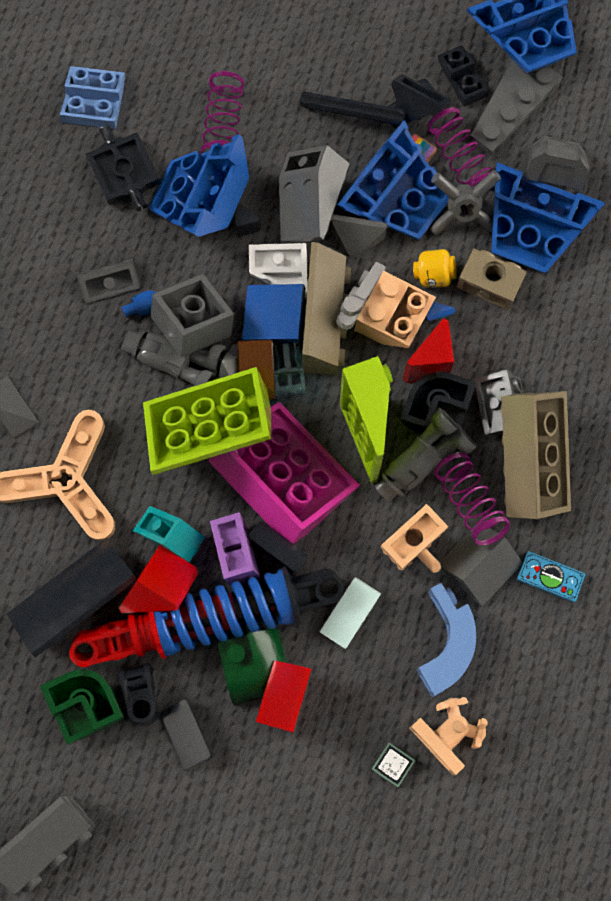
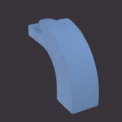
M442 583L432 587L428 594L446 624V646L437 658L416 670L431 697L443 692L459 680L468 668L476 646V626L469 605L466 604L456 609L454 606L457 604L455 595L449 587L445 589Z

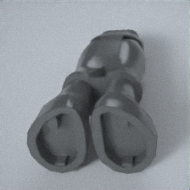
M131 329L128 331L121 348L122 351L130 353L132 359L139 360L144 365L153 369L167 372L177 380L183 379L194 386L216 380V374L219 375L222 360L227 354L226 346L214 344L209 351L198 350L180 358L164 335L148 333L144 330L139 333ZM192 362L207 370L200 371L189 367Z
M438 408L432 414L431 423L421 435H417L413 444L391 462L387 470L381 474L383 479L374 488L389 502L398 495L403 497L405 491L408 492L418 486L438 463L453 450L458 449L468 454L477 448V445L457 422H454L444 410ZM445 435L435 446L432 445L439 437Z

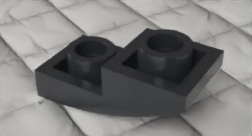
M463 45L438 55L441 68L464 107L488 97L489 89L475 71V62Z

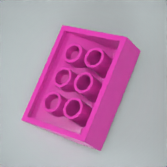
M280 402L271 407L270 440L209 459L212 466L274 531L293 545L315 528L360 486Z

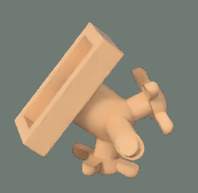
M426 504L381 545V549L397 565L399 570H404L406 566H410L412 560L418 557L432 573L439 572L441 569L439 561L427 549L431 547V543L439 538L448 526Z
M465 697L460 699L448 698L437 704V711L447 709L449 718L435 731L421 718L409 728L452 775H457L465 767L452 752V749L465 736L473 738L471 748H480L486 736L485 727L488 724L486 719H479L477 726H474L461 716L459 706L468 703Z

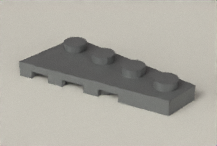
M511 60L470 139L473 142H477L478 146L492 156L554 90L563 77L549 66L526 73Z

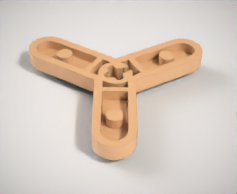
M85 410L75 417L53 465L0 472V502L14 503L58 496L90 538L96 541L109 539L114 534L115 521L83 479L105 429L104 421L99 413L93 410ZM63 472L72 477V480L67 481V486H63L61 482L53 481L52 484L49 483L51 480L62 478Z

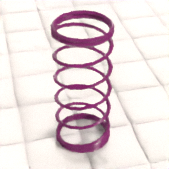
M218 71L209 77L211 90L207 94V99L210 103L205 108L208 117L204 120V126L207 130L202 135L205 144L201 147V153H204V149L211 148L212 144L219 143L225 145V143H230V141L226 140L207 142L205 140L207 132L220 136L211 130L229 129L236 132V135L239 134L237 130L227 126L207 127L209 118L217 123H224L212 117L216 115H230L237 118V122L225 123L228 125H236L240 122V118L232 113L218 112L210 115L208 112L211 104L218 109H223L214 104L219 101H229L239 105L238 109L228 110L230 112H236L242 108L238 101L233 100L243 95L242 89L245 85L243 78L236 73ZM218 76H229L239 80L241 86H217L212 80ZM225 87L233 88V89H228V90H233V91H223V90L225 89ZM212 91L220 96L226 95L219 92H241L238 96H227L232 99L210 100ZM226 136L227 139H232V137H233V136Z
M458 108L444 109L430 119L427 129L431 134H436L435 143L437 146L444 147L442 156L451 159L449 168L453 171H458L456 181L473 187L491 173L492 167H486L478 171L468 181L463 182L459 180V174L463 169L476 166L484 160L485 155L480 154L473 157L460 169L452 167V161L455 157L470 153L477 147L478 143L471 142L459 149L454 156H446L444 154L446 147L451 144H457L467 138L471 130L460 131L449 139L446 144H439L437 141L439 134L454 130L464 119L459 117L460 111ZM456 112L455 116L445 125L441 126L440 130H438L439 128H431L433 123L442 116ZM461 119V121H460L458 124H456L454 127H452V128H450V129H448V130H446V131H443V129L449 128V127L452 126L457 120ZM468 132L461 139L449 144L453 139H455L460 134ZM475 144V146H473L467 152L458 155L465 148ZM479 157H482L476 163L470 165L469 167H466L470 162L474 161ZM486 170H489L488 172H486V173H484V174H482V175H480V176H477V175H479L480 173H482V172H484V171H486Z
M461 452L453 453L438 463L434 470V475L439 481H443L442 488L446 493H450V502L453 505H457V514L465 518V527L473 531L472 539L477 545L492 544L508 532L510 522L506 517H503L504 512L493 511L480 519L474 528L468 526L467 519L480 517L488 513L495 506L496 500L494 498L481 500L488 493L487 486L475 487L480 481L481 475L478 473L467 475L473 468V463L470 461L469 456ZM458 457L466 458V461L452 467L444 477L438 475L440 468L448 461ZM465 464L459 471L455 473L457 474L456 476L449 478L450 476L448 475L455 468ZM470 464V469L465 474H463L468 469ZM471 476L478 477V480L472 486L453 492L456 486L466 478ZM459 480L451 491L445 488V482ZM480 488L486 489L485 493L478 499L461 504L463 499L471 492ZM468 491L460 499L459 503H455L453 501L452 494H460ZM489 500L493 501L492 506L486 511L469 516L478 505ZM476 503L466 516L460 513V506ZM496 513L501 514V517L491 518L479 525L487 517ZM500 521L506 522L505 527L494 537L482 541L477 540V536L481 531L495 526Z

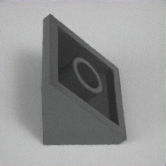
M489 528L481 531L477 536V540H487L498 533ZM470 530L439 563L441 569L482 607L517 571L523 562L506 537L503 536L492 544L477 545L472 539L473 531Z

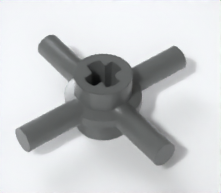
M493 170L473 188L466 184L455 187L440 173H436L431 182L449 197L447 202L449 210L430 226V230L435 235H438L457 218L462 222H469L475 219L487 231L492 233L493 220L481 210V196L501 180L500 175Z

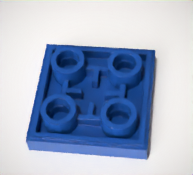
M304 284L247 285L242 340H272L273 343L301 342L306 289Z

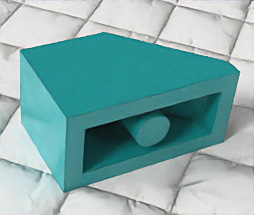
M151 506L148 507L133 530L153 544L164 546L187 562H190L192 557L198 552L205 538L182 519Z

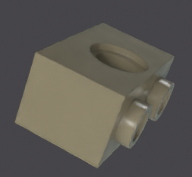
M473 249L459 277L456 288L509 311L527 272L513 262H504L495 258L488 251ZM493 274L497 276L499 280L495 282L490 281L487 279L486 275Z

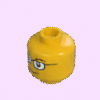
M445 249L423 251L419 256L418 262L413 263L414 278L420 279V283L424 288L449 286L452 279H456L455 256H450L449 252Z

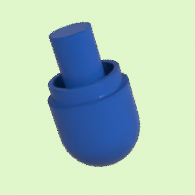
M147 290L131 298L132 303L121 307L125 318L138 313L139 317L150 315L152 294L156 292Z

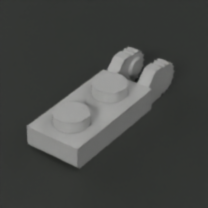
M376 262L370 272L367 270L363 272L358 283L360 287L354 286L349 297H346L342 303L341 312L336 320L338 327L348 330L354 326L381 274L386 269L384 265Z

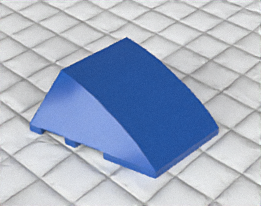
M488 0L467 9V12L498 43L514 63L526 73L574 56L577 53L572 21L568 17V0H501L496 3L493 0Z
M403 121L356 177L336 206L371 221L388 223L387 228L419 240L445 207L449 197L431 182L437 172L434 167H430L421 152L423 149L419 143H415L407 130L409 127Z
M238 134L232 137V142L225 145L215 143L212 144L209 151L200 154L198 151H194L171 160L148 209L197 237L228 228L249 180L243 137Z
M497 162L496 172L500 175L501 180L495 184L491 253L545 274L602 208L605 202L581 193L575 195L540 181L527 180V176L523 175L524 172Z

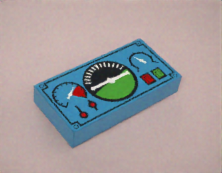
M528 551L517 581L575 603L585 573Z

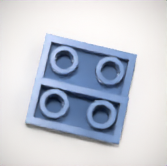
M70 66L64 86L66 95L60 112L61 123L93 127L103 126V128H105V125H109L111 129H116L124 89L125 73Z

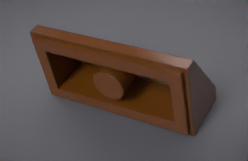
M272 340L237 341L238 371L241 372L257 367L267 388L269 399H275Z

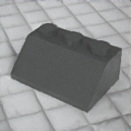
M72 796L59 797L0 849V883L14 895L23 890L27 894L43 881L40 875L47 868L54 871L68 858L64 854L73 845L77 849L80 848L93 836L90 830L96 825Z

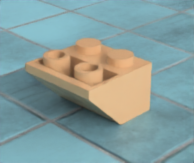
M383 271L357 318L354 331L383 345L409 348L436 297Z

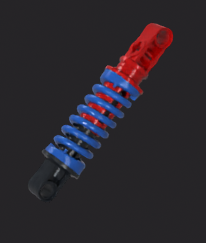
M286 566L281 567L276 574L269 572L264 574L262 589L258 580L252 576L247 580L248 592L246 593L241 583L236 580L231 584V592H226L223 585H217L215 587V596L210 597L207 589H201L199 591V600L194 601L190 593H187L183 599V604L179 606L178 610L152 611L139 615L132 613L128 615L126 620L112 621L99 627L81 630L72 639L69 656L71 661L80 667L119 660L133 654L141 657L145 656L146 652H151L152 650H157L159 656L164 659L167 656L177 654L181 650L180 643L187 650H194L197 639H199L202 645L210 646L214 634L220 642H225L229 637L230 630L235 637L241 638L245 633L244 622H246L251 632L260 631V618H263L266 627L270 630L276 628L277 620L279 625L300 624V611L339 601L343 595V585L337 573L331 569H321L291 577ZM325 581L335 582L332 590L327 592L320 590V586ZM86 643L93 650L89 653H82L77 649V646Z

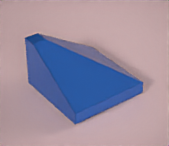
M433 302L425 320L432 321L452 315L455 312V308Z

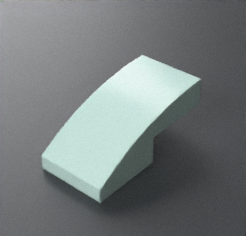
M355 577L320 633L346 649L381 593Z

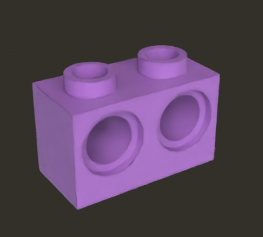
M235 513L210 521L224 580L231 586L232 582L236 580L241 584H245L248 578L252 576L257 580L261 579L251 539L248 537L247 523L242 515Z

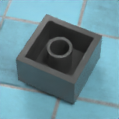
M204 274L152 294L151 318L180 358L231 337L234 313Z

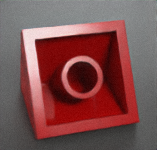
M443 318L407 361L403 381L415 383V381L417 382L426 375L434 374L436 371L451 372L454 357L448 320Z
M159 545L119 607L120 612L178 610L199 573L197 567L164 546Z
M274 660L256 722L292 734L312 669Z

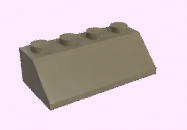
M311 242L302 353L303 372L337 375L338 366H344L345 349H340L339 347L340 338L346 339L347 329L344 330L338 327L336 320L341 312L344 299L349 297V294L343 293L344 284H350L351 267H345V255L318 242Z
M567 391L503 395L501 415L503 419L502 444L504 446L503 473L505 476L506 495L504 502L506 517L540 519L571 511Z

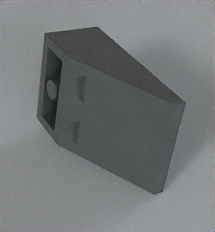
M328 145L287 153L279 176L280 235L282 243L292 244L324 240L350 164Z

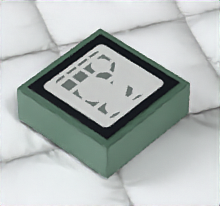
M388 742L372 770L396 787H399L415 760Z

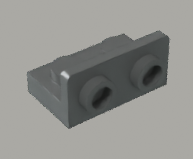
M507 369L474 379L483 429L488 437L503 433V419L501 415L502 396L523 393L520 378Z

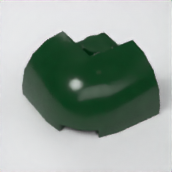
M279 629L261 630L248 633V635L241 638L218 642L232 704L237 705L263 698L274 660L286 663Z
M82 669L71 671L40 685L51 715L55 716L67 745H71L98 731L101 732L124 719L112 688L106 679L95 671Z

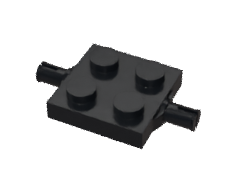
M105 125L106 132L102 126L99 132L105 143L98 149L86 153L96 179L109 205L126 198H131L136 211H142L140 204L143 210L148 205L141 193L161 184L160 178L137 132L127 137L115 138L109 125Z

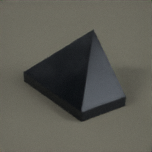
M404 74L396 77L391 84L399 109L404 110L406 113L404 120L406 123L441 112L451 101Z

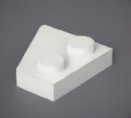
M306 243L249 245L250 276L269 285L304 284L306 288L305 300H307Z

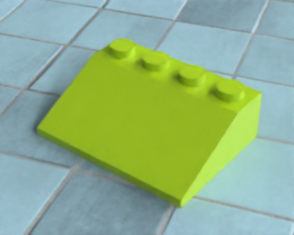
M378 356L342 369L340 393L341 410L371 484L377 483L383 460L389 392L391 391L390 383L393 382L387 364L382 365Z
M257 367L143 402L152 475L271 439V407L267 388Z

